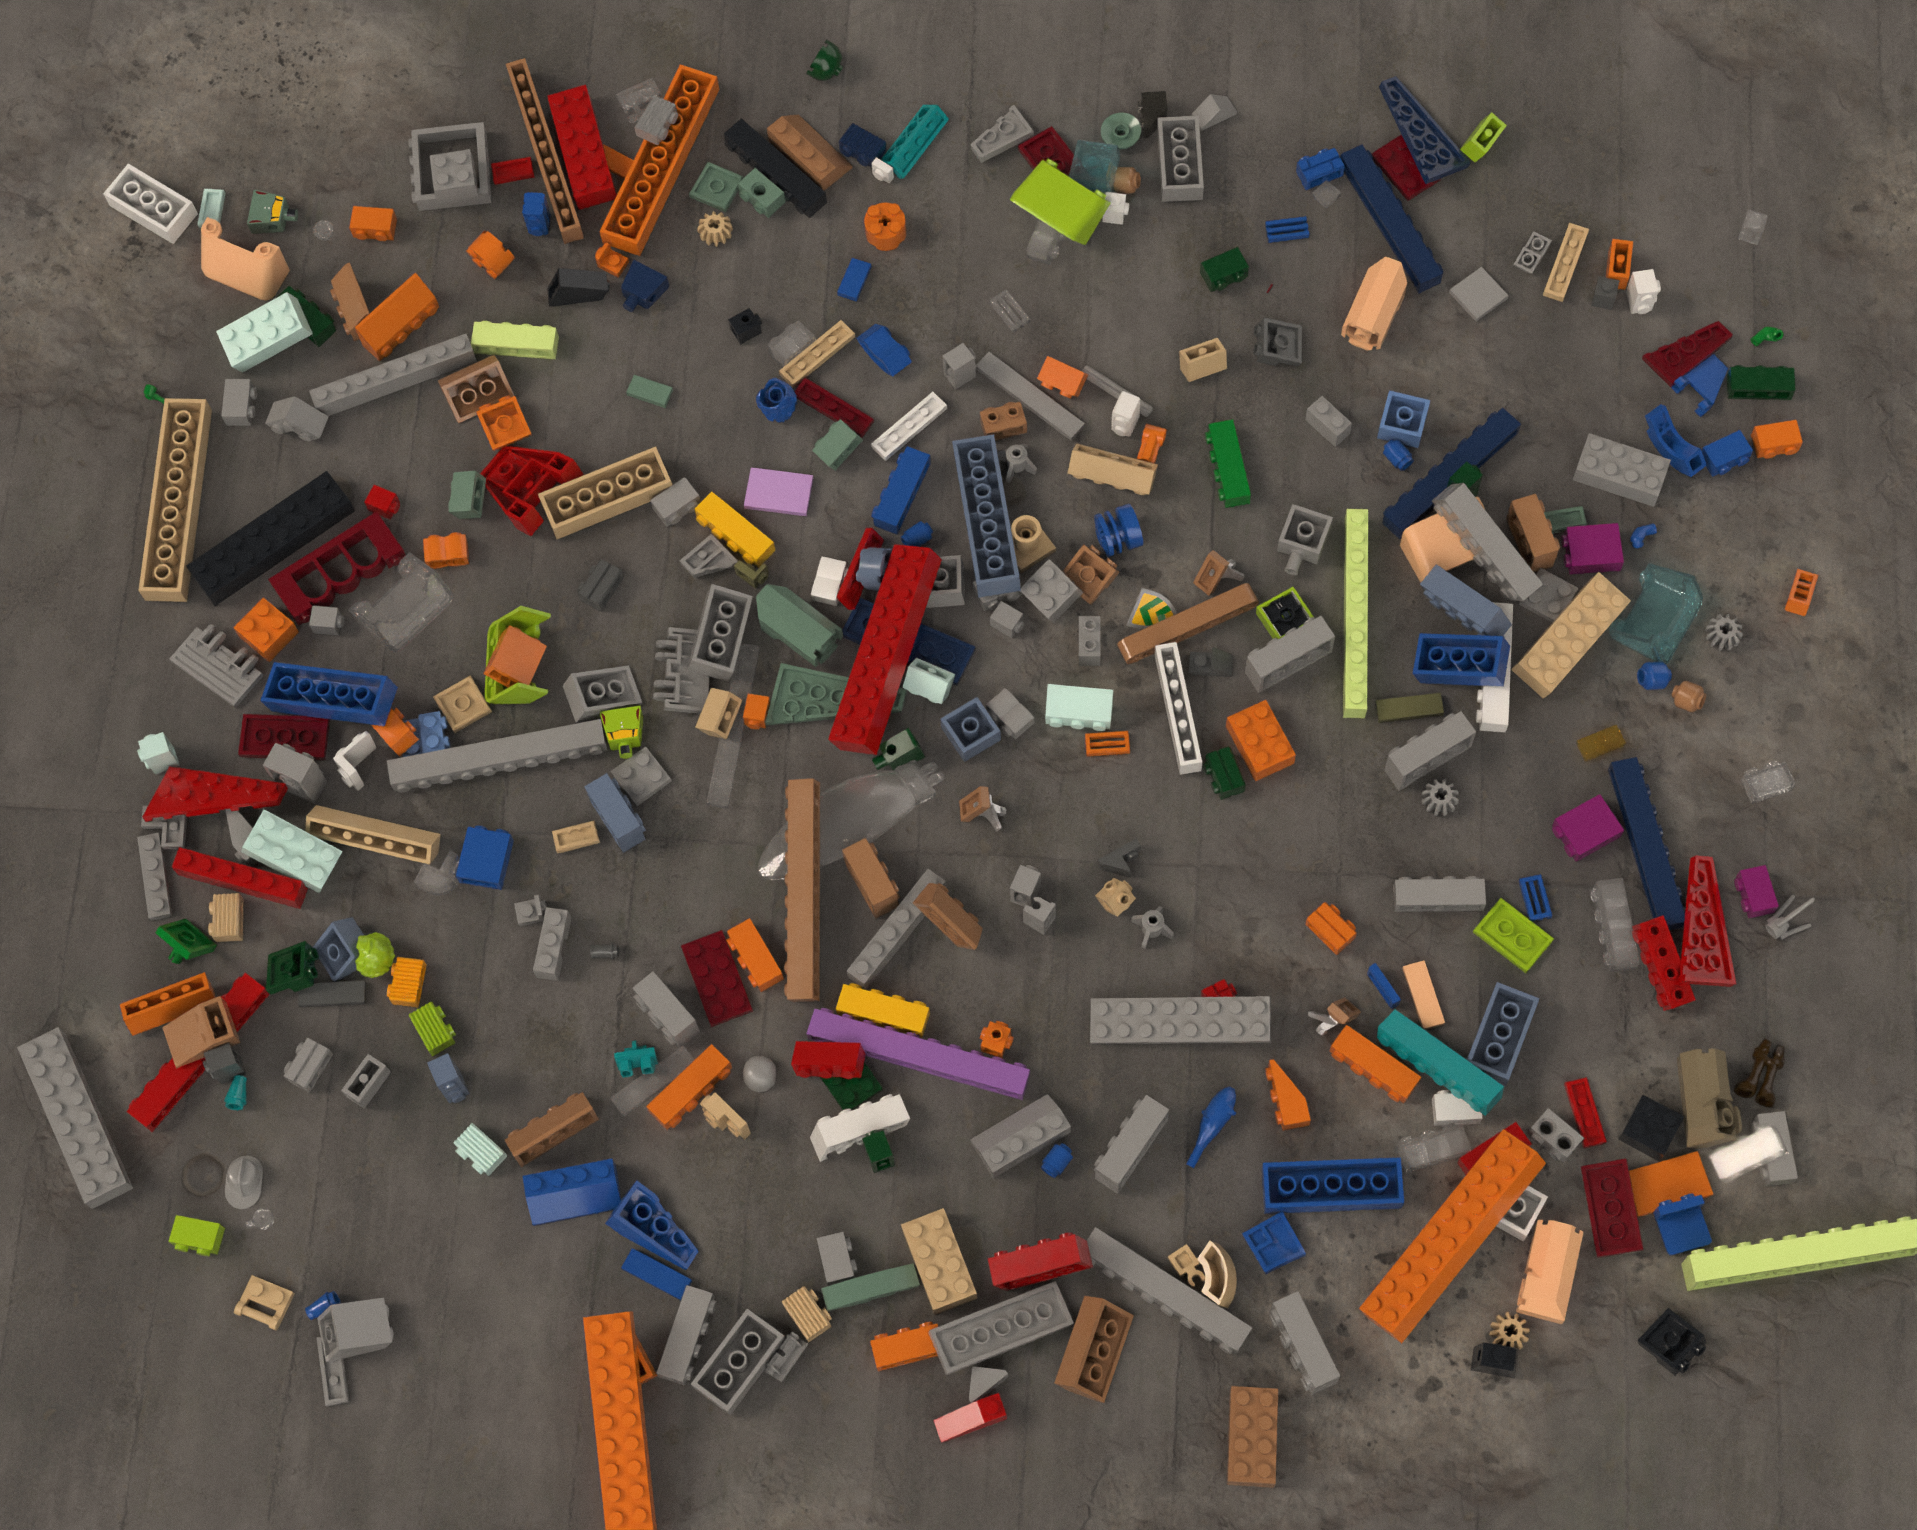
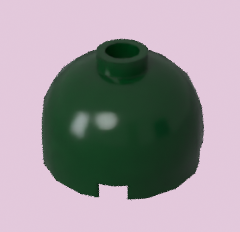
M828 39L824 42L827 47H821L810 68H813L812 72L809 70L806 72L808 76L818 81H827L833 75L838 76L843 68L840 64L842 61L840 49Z

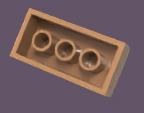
M1231 1386L1227 1485L1274 1488L1276 1484L1278 1389Z

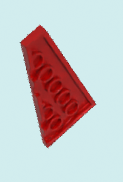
M169 766L142 817L145 822L153 821V818L163 817L165 820L172 819L174 815L182 814L189 817L220 813V810L223 809L239 811L240 807L252 806L255 809L279 806L288 788L286 783Z
M1696 855L1690 858L1679 983L1731 987L1736 985L1714 860L1713 857Z

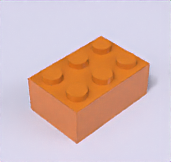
M1267 700L1227 717L1226 728L1255 782L1294 764L1296 754Z

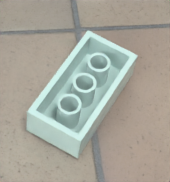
M288 292L216 331L231 366L242 373L313 334L298 299Z
M263 810L241 850L242 853L283 875L303 881L306 887L317 893L321 892L342 853L336 847L266 810Z

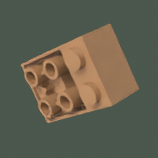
M221 996L198 1004L162 1027L176 1068L204 1058V1052L227 1043H230L232 1046L240 1043L228 1005Z

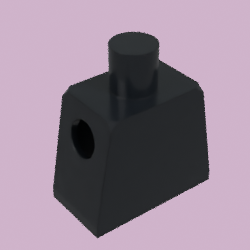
M1483 1342L1473 1348L1471 1371L1515 1379L1518 1359L1517 1349Z

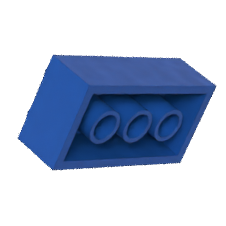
M1420 633L1413 675L1420 683L1504 687L1510 645L1503 636Z

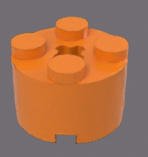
M879 203L868 208L864 218L867 241L881 251L896 249L906 238L905 215L900 206L896 203Z
M485 230L466 250L472 257L471 260L478 267L481 268L483 266L487 274L493 279H496L515 259L510 250H506L502 246L503 243Z

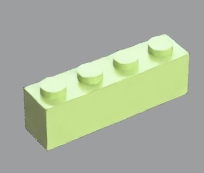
M481 321L474 322L471 346L476 354L556 359L559 335L557 329L549 325L541 327L532 326L531 324L514 325L509 322H502L500 324Z

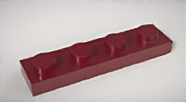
M804 378L794 391L798 400L834 422H838L841 419L861 438H863L874 423L873 418L807 378Z

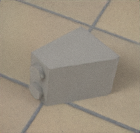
M384 1298L333 1304L317 1318L325 1362L385 1349L392 1343L394 1333L392 1327L389 1326V1308L385 1305Z

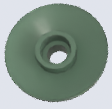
M1128 113L1112 114L1104 120L1101 126L1103 141L1114 149H1127L1135 145L1141 136L1139 121Z

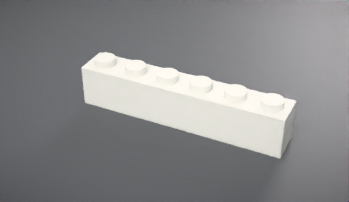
M1493 602L1502 609L1512 624L1513 604ZM1512 626L1503 636L1510 645L1504 687L1481 686V690L1478 689L1477 702L1480 703V710L1476 712V723H1480V731L1506 732L1508 727Z
M1177 642L1156 645L1155 660L1179 773L1182 775L1199 772L1202 769V759Z

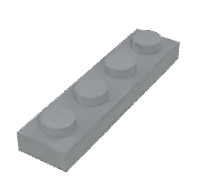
M158 832L137 837L148 918L152 921L171 917L172 910L164 853L161 848V835Z

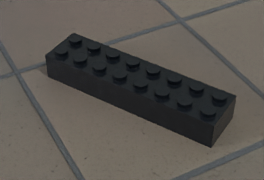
M325 471L196 558L186 567L212 604L216 606L348 517L355 510L328 471Z

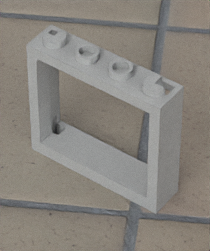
M484 122L411 130L412 138H409L408 142L413 156H409V160L414 173L410 174L411 184L415 187V191H412V201L417 204L419 211L492 203L488 140ZM477 137L479 197L438 203L435 193L423 195L420 143Z

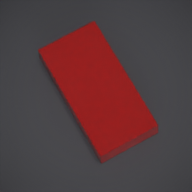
M531 157L491 164L495 185L535 178Z

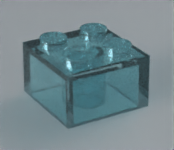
M1077 140L1069 177L1089 190L1095 191L1098 189L1101 192L1112 193L1120 160L1118 145Z

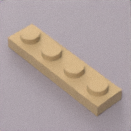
M1569 223L1543 296L1563 302L1588 235V228Z
M840 320L779 370L780 376L794 388L854 339L855 333Z

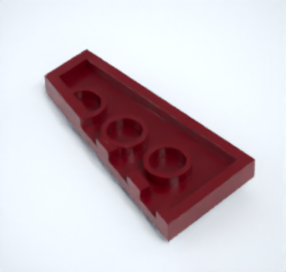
M1716 321L1695 331L1694 334L1681 337L1670 345H1664L1652 353L1644 354L1642 360L1672 387L1675 385L1674 382L1677 378L1686 375L1731 340L1733 334L1721 322Z

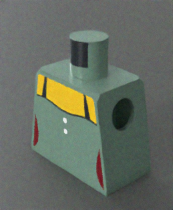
M259 190L253 191L247 220L251 234L283 232L286 221L298 220V210L290 209L285 197Z

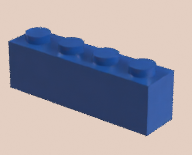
M908 446L904 453L901 452L897 459L898 466L896 470L891 471L888 479L890 483L887 488H883L880 495L881 502L879 506L876 505L871 515L875 527L896 535L900 531L931 464L929 454Z

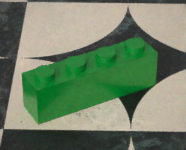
M1233 419L1208 424L1205 440L1207 445L1210 444L1212 450L1209 451L1210 462L1215 463L1216 467L1213 473L1215 482H1219L1220 485L1218 489L1219 500L1224 502L1225 508L1250 504L1251 493Z

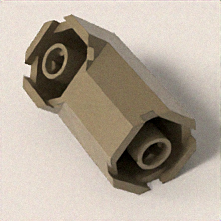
M1695 1049L1680 1053L1679 1057H1677L1686 1145L1689 1148L1701 1149L1736 1141L1738 1137L1735 1135L1742 1130L1740 1110L1737 1106L1733 1107L1730 1103L1734 1100L1730 1095L1726 1053L1722 1050L1708 1049L1709 1053L1702 1052V1049Z

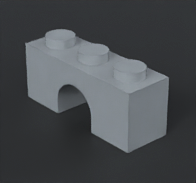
M546 907L533 972L537 978L559 981L563 962L561 956L564 939L568 938L572 919L568 910Z

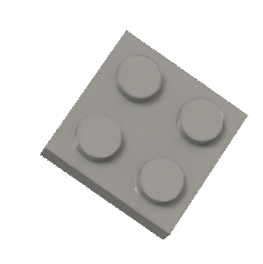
M1540 568L1536 576L1543 585L1524 601H1520L1519 605L1553 622L1574 598L1578 587Z
M646 746L610 771L636 806L672 782L669 775Z

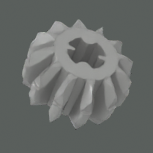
M1719 614L1716 619H1710L1705 631L1708 633L1706 640H1713L1711 647L1718 645L1719 651H1721L1725 646L1729 651L1733 646L1739 645V640L1743 637L1741 632L1743 627L1740 624H1736L1737 618L1731 620L1729 614L1725 618Z
M1437 779L1433 780V785L1427 783L1425 786L1426 790H1423L1421 794L1424 797L1422 805H1428L1426 811L1435 810V816H1438L1440 811L1443 816H1446L1448 811L1453 812L1455 810L1454 805H1457L1459 799L1456 798L1459 794L1458 790H1452L1454 784L1451 783L1447 786L1445 779L1442 780L1441 784H1439Z

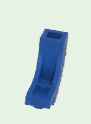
M1660 404L1645 415L1649 426L1646 432L1650 440L1664 458L1671 460L1670 465L1682 474L1692 477L1707 466L1701 448L1689 444L1679 435L1666 406Z

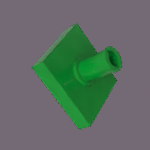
M186 918L161 925L155 932L173 948L168 958L175 964H181L183 958L188 960L211 953L217 946Z

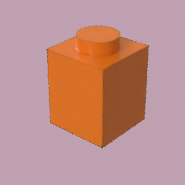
M748 693L743 714L744 724L751 729L766 728L765 721L770 706V698L768 696Z

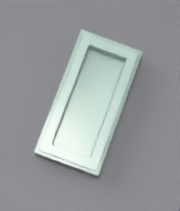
M204 189L197 224L199 228L202 227L207 217L220 223L226 194L224 190Z

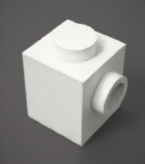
M1106 192L1107 196L1105 199L1110 201L1111 204L1103 215V222L1123 225L1124 215H1128L1129 212L1126 194Z

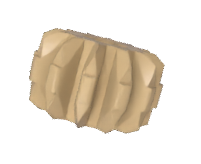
M713 210L712 215L709 216L705 213V219H700L698 233L700 234V239L706 241L708 246L714 243L717 247L718 242L725 244L726 239H731L733 227L730 223V218L728 216L724 217L722 212L716 215V212Z
M1509 1312L1505 1313L1504 1318L1498 1315L1496 1317L1497 1322H1492L1490 1325L1495 1330L1490 1331L1489 1336L1497 1337L1492 1343L1498 1344L1500 1342L1502 1346L1516 1347L1521 1350L1523 1348L1521 1342L1527 1343L1529 1340L1524 1334L1529 1333L1530 1329L1522 1328L1526 1320L1523 1319L1518 1322L1519 1314L1517 1313L1513 1316V1319H1511ZM1511 1328L1513 1329L1512 1333L1515 1334L1508 1337L1506 1335L1507 1331L1504 1330Z

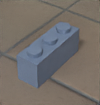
M448 1053L427 1062L437 1087L449 1103H458L464 1100L466 1095L470 1094L460 1070Z

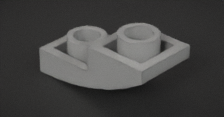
M1533 231L1513 266L1532 275L1547 252L1552 240Z

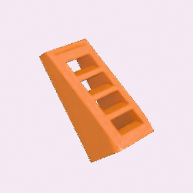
M1797 569L1785 606L1786 611L1806 616L1819 575ZM1799 579L1811 582V584L1799 581Z

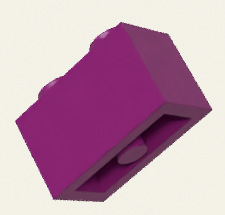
M1766 865L1739 871L1736 879H1734L1736 890L1741 893V907L1743 912H1747L1748 918L1775 913L1779 905Z

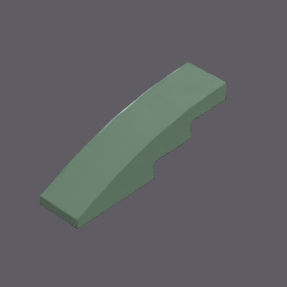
M913 1263L824 1287L821 1290L827 1311L867 1303L872 1299L894 1295L896 1292L914 1289L920 1286Z

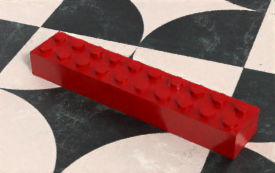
M894 544L828 738L840 750L877 755L942 561L931 548Z

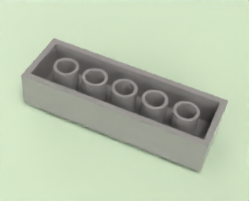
M1464 483L1451 484L1432 500L1435 505L1434 510L1448 521V528L1453 533L1459 535L1462 546L1467 550L1470 549L1474 555V561L1480 567L1483 566L1488 572L1486 576L1492 583H1496L1499 586V592L1504 599L1524 601L1543 585Z

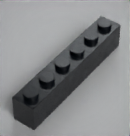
M742 118L724 133L727 149L737 153L744 164H749L752 169L756 168L784 192L785 200L787 202L791 201L800 214H805L811 218L827 204L826 192Z

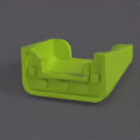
M1049 158L1047 161L1042 160L1014 191L1010 200L1071 240L1086 245L1111 202L1106 200L1107 195L1098 189L1093 192L1062 173L1057 168L1059 164Z

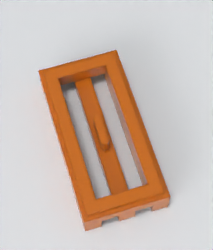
M1128 731L1085 734L1086 757L1130 754ZM1113 738H1124V739H1125V740H1121V741H1103V742H1091V743H1090V740H1097V739H1113ZM1125 746V747H1117V748L1091 749V748H1100V747Z

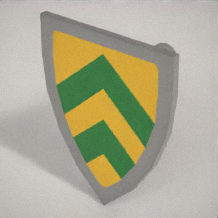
M1141 588L1126 626L1145 629L1177 613L1171 602L1161 593Z

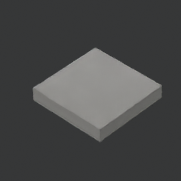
M1482 267L1449 291L1451 296L1476 322L1506 301L1509 296Z

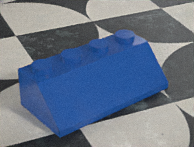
M613 1159L523 1176L525 1197L533 1226L612 1211L621 1201L617 1169Z

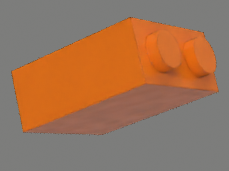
M509 625L502 632L483 674L506 687H510L517 682L530 685L547 646L541 643L540 640L523 633L519 628Z

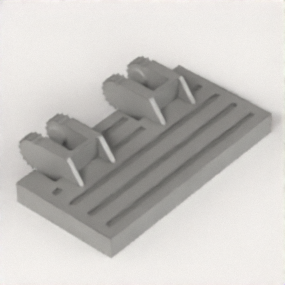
M210 624L204 631L196 627L169 660L230 705L237 708L263 677V674L256 668L252 670L259 659L258 656L252 654L239 667L240 663L247 656L248 649L242 647L236 654L223 645L218 649L226 638V634L222 631L218 632L209 644H206L215 633L216 627Z
M669 627L667 639H676L677 641H656L657 648L675 650V653L658 652L655 654L656 660L666 662L665 679H675V681H654L655 688L673 690V693L657 692L653 694L654 700L664 702V710L701 714L708 697L709 676L687 670L697 630Z

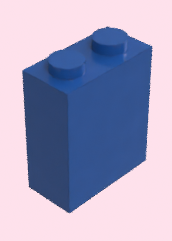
M483 826L468 827L456 873L459 883L502 890L514 842L511 834L502 829L490 831Z

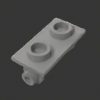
M794 1332L786 1335L787 1338L780 1346V1350L766 1364L765 1372L780 1382L784 1380L808 1345Z

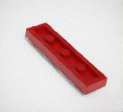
M873 528L865 529L836 597L848 610H855L864 589L861 582L856 580L861 550L870 547L881 548L884 541Z

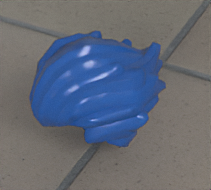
M778 378L770 379L764 389H761L756 396L758 408L772 422L774 419L779 423L790 419L797 405V395L791 385Z

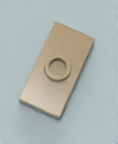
M595 820L552 831L557 854L600 843Z

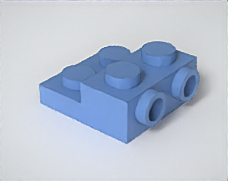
M440 711L418 715L419 718L404 721H409L416 729L414 734L419 740L403 753V757L450 748L449 737L445 736L444 729H448L446 716H442Z

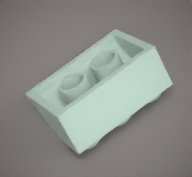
M1048 684L1046 724L1052 727H1062V725L1071 726L1074 729L1087 727L1093 728L1096 731L1110 730L1113 690Z

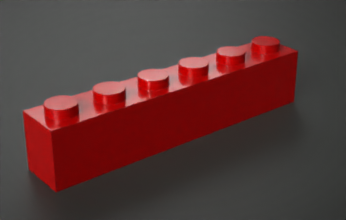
M179 847L172 864V869L179 876L301 909L308 890L303 881Z

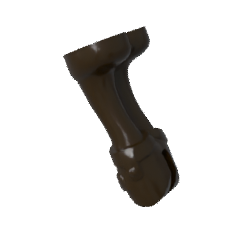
M1763 1039L1760 1045L1753 1051L1752 1058L1754 1064L1749 1077L1735 1085L1734 1093L1742 1098H1752L1756 1093L1763 1068L1766 1066V1075L1755 1101L1763 1107L1771 1108L1774 1107L1776 1102L1773 1083L1777 1071L1784 1067L1785 1047L1777 1044L1772 1057L1769 1058L1767 1055L1772 1041Z

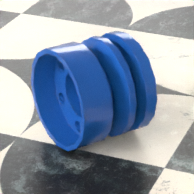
M1129 503L1115 508L1116 518H1113L1108 510L1104 512V518L1100 513L1094 515L1096 536L1107 557L1114 556V549L1118 554L1122 553L1123 542L1129 550L1143 546L1141 528L1134 509Z

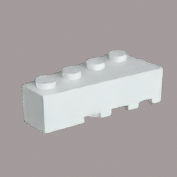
M889 1094L882 1097L876 1103L872 1104L869 1101L860 1105L858 1109L852 1111L851 1109H845L838 1116L832 1118L825 1116L819 1119L810 1139L821 1162L828 1159L827 1154L837 1151L838 1154L843 1153L855 1142L862 1145V1138L866 1137L865 1134L870 1131L878 1130L880 1132L884 1130L886 1135L905 1127L910 1117L900 1094L896 1096Z

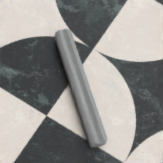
M1086 365L1082 369V372L1088 374L1087 380L1118 399L1122 391L1132 394L1090 366ZM1140 399V414L1149 417L1153 407Z

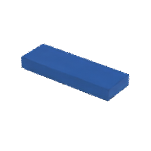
M633 1248L621 1267L623 1271L680 1301L682 1300L686 1285L690 1286L692 1283V1279Z

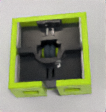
M1294 587L1280 593L1256 608L1257 616L1272 639L1282 638L1290 629H1298L1303 626L1305 621L1314 617Z

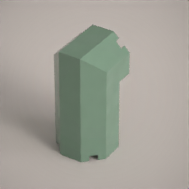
M767 584L756 596L761 630L771 638L781 640L813 666H819L818 662L821 664L825 663L837 649L838 645L835 642L837 638L839 640L842 639V629L787 587Z

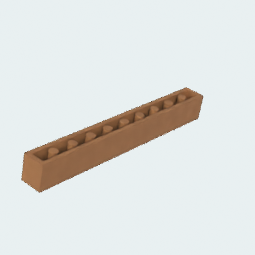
M523 58L507 63L508 74L563 242L567 244L583 239L581 226L526 60Z
M812 778L788 780V786L785 789L786 799L788 800V808L785 810V818L788 821V830L785 831V840L788 843V852L785 853V862L788 865L785 884L788 887V895L785 896V906L787 908V917L785 918V929L787 930L785 951L787 952V961L785 962L784 969L787 975V983L785 984L784 992L787 1000L792 1002L820 1001V782Z

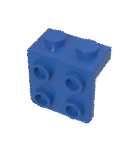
M1694 1193L1680 1197L1681 1200L1677 1202H1672V1200L1660 1202L1659 1207L1653 1212L1664 1246L1669 1255H1676L1711 1244L1712 1239L1701 1211V1207L1705 1204L1702 1195L1694 1196Z

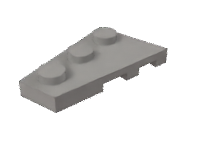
M1015 105L1009 108V112L1004 117L1001 116L997 119V123L991 129H987L971 144V150L981 163L1034 137V131Z

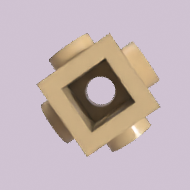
M1115 878L1108 881L1095 895L1104 909L1117 917L1128 909L1130 904L1136 899L1131 892L1133 890L1132 887L1125 880L1121 882Z

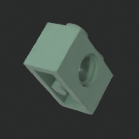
M756 168L738 183L739 196L745 202L749 201L759 214L763 213L767 218L785 203L784 192Z

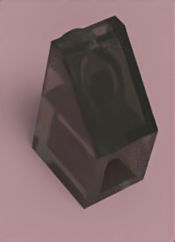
M1166 91L1141 92V101H1137L1138 113H1142L1139 123L1141 131H1144V138H1149L1157 130L1158 118L1167 117Z

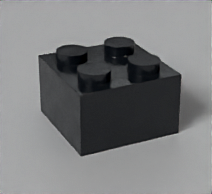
M1642 1095L1618 1140L1660 1162L1684 1116Z

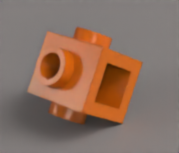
M990 1021L988 1027H983L980 1039L983 1040L981 1052L1003 1058L1005 1050H1010L1014 1037L1011 1036V1028H1008V1025L1004 1022L996 1021L994 1023Z

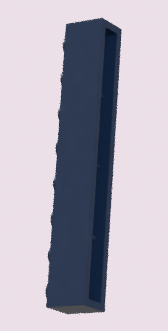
M1362 144L1342 153L1340 158L1345 167L1344 173L1398 261L1402 263L1403 269L1418 293L1440 284L1443 275L1441 265L1435 262L1431 249L1425 246L1420 231L1415 230L1410 215H1406L1400 199L1396 198L1393 194L1392 186L1384 180L1382 170L1374 164L1371 152L1369 150L1366 151Z
M1501 408L1498 412L1494 411L1491 413L1483 426L1480 424L1473 430L1472 436L1468 439L1464 438L1454 452L1450 451L1444 456L1441 464H1435L1428 471V475L1424 479H1418L1410 492L1405 491L1394 506L1390 505L1385 509L1382 524L1401 540L1406 528L1423 520L1434 510L1435 505L1432 500L1447 488L1449 478L1466 461L1471 465L1481 468L1519 433L1521 423L1504 408Z
M1637 757L1611 762L1608 772L1652 918L1664 915L1669 931L1683 928L1686 907H1682L1680 900L1682 899L1681 889L1679 886H1676L1674 880L1676 877L1673 865L1669 864V850L1667 845L1663 844L1661 838L1663 837L1662 827L1660 824L1657 825L1655 818L1657 816L1656 807L1650 802V787L1648 784H1645L1643 779L1645 774L1642 763L1639 764Z

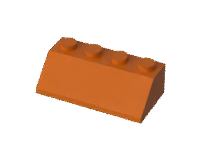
M414 273L356 325L355 329L363 347L381 361L384 357H388L398 344L403 343L410 333L419 329L429 316H433L437 312L439 305L433 293L421 278Z

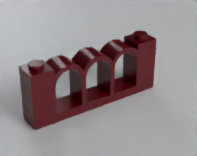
M376 511L268 580L296 623L301 625L310 621L313 606L329 607L333 603L336 593L348 594L353 592L359 586L361 577L374 578L383 572L386 565L389 569L393 566H398L407 557ZM368 538L378 552V557L373 564L360 566L354 562L347 550ZM342 553L352 567V574L343 582H335L328 577L322 565ZM317 569L327 583V589L322 596L310 598L302 592L296 582Z

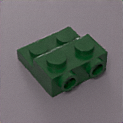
M306 941L269 954L266 991L272 995L288 988L297 992L313 986L314 979L318 977V972L315 968V961L319 959L317 950Z

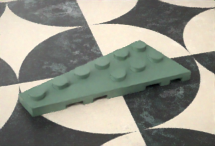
M781 663L765 725L835 719L849 677ZM898 689L891 713L902 712L907 694L906 689Z

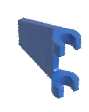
M1713 354L1686 375L1677 378L1672 389L1678 394L1690 384L1705 399L1698 404V408L1695 410L1702 417L1712 408L1728 368Z

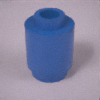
M1392 439L1385 444L1383 454L1396 469L1399 468L1400 471H1404L1414 462L1412 454L1400 440L1394 441Z
M920 521L903 532L904 535L900 538L904 545L920 547L932 539L931 534L933 530L927 522L923 523Z
M1063 1143L1060 1145L1055 1144L1043 1159L1041 1169L1053 1178L1061 1175L1073 1159L1071 1155L1072 1150Z

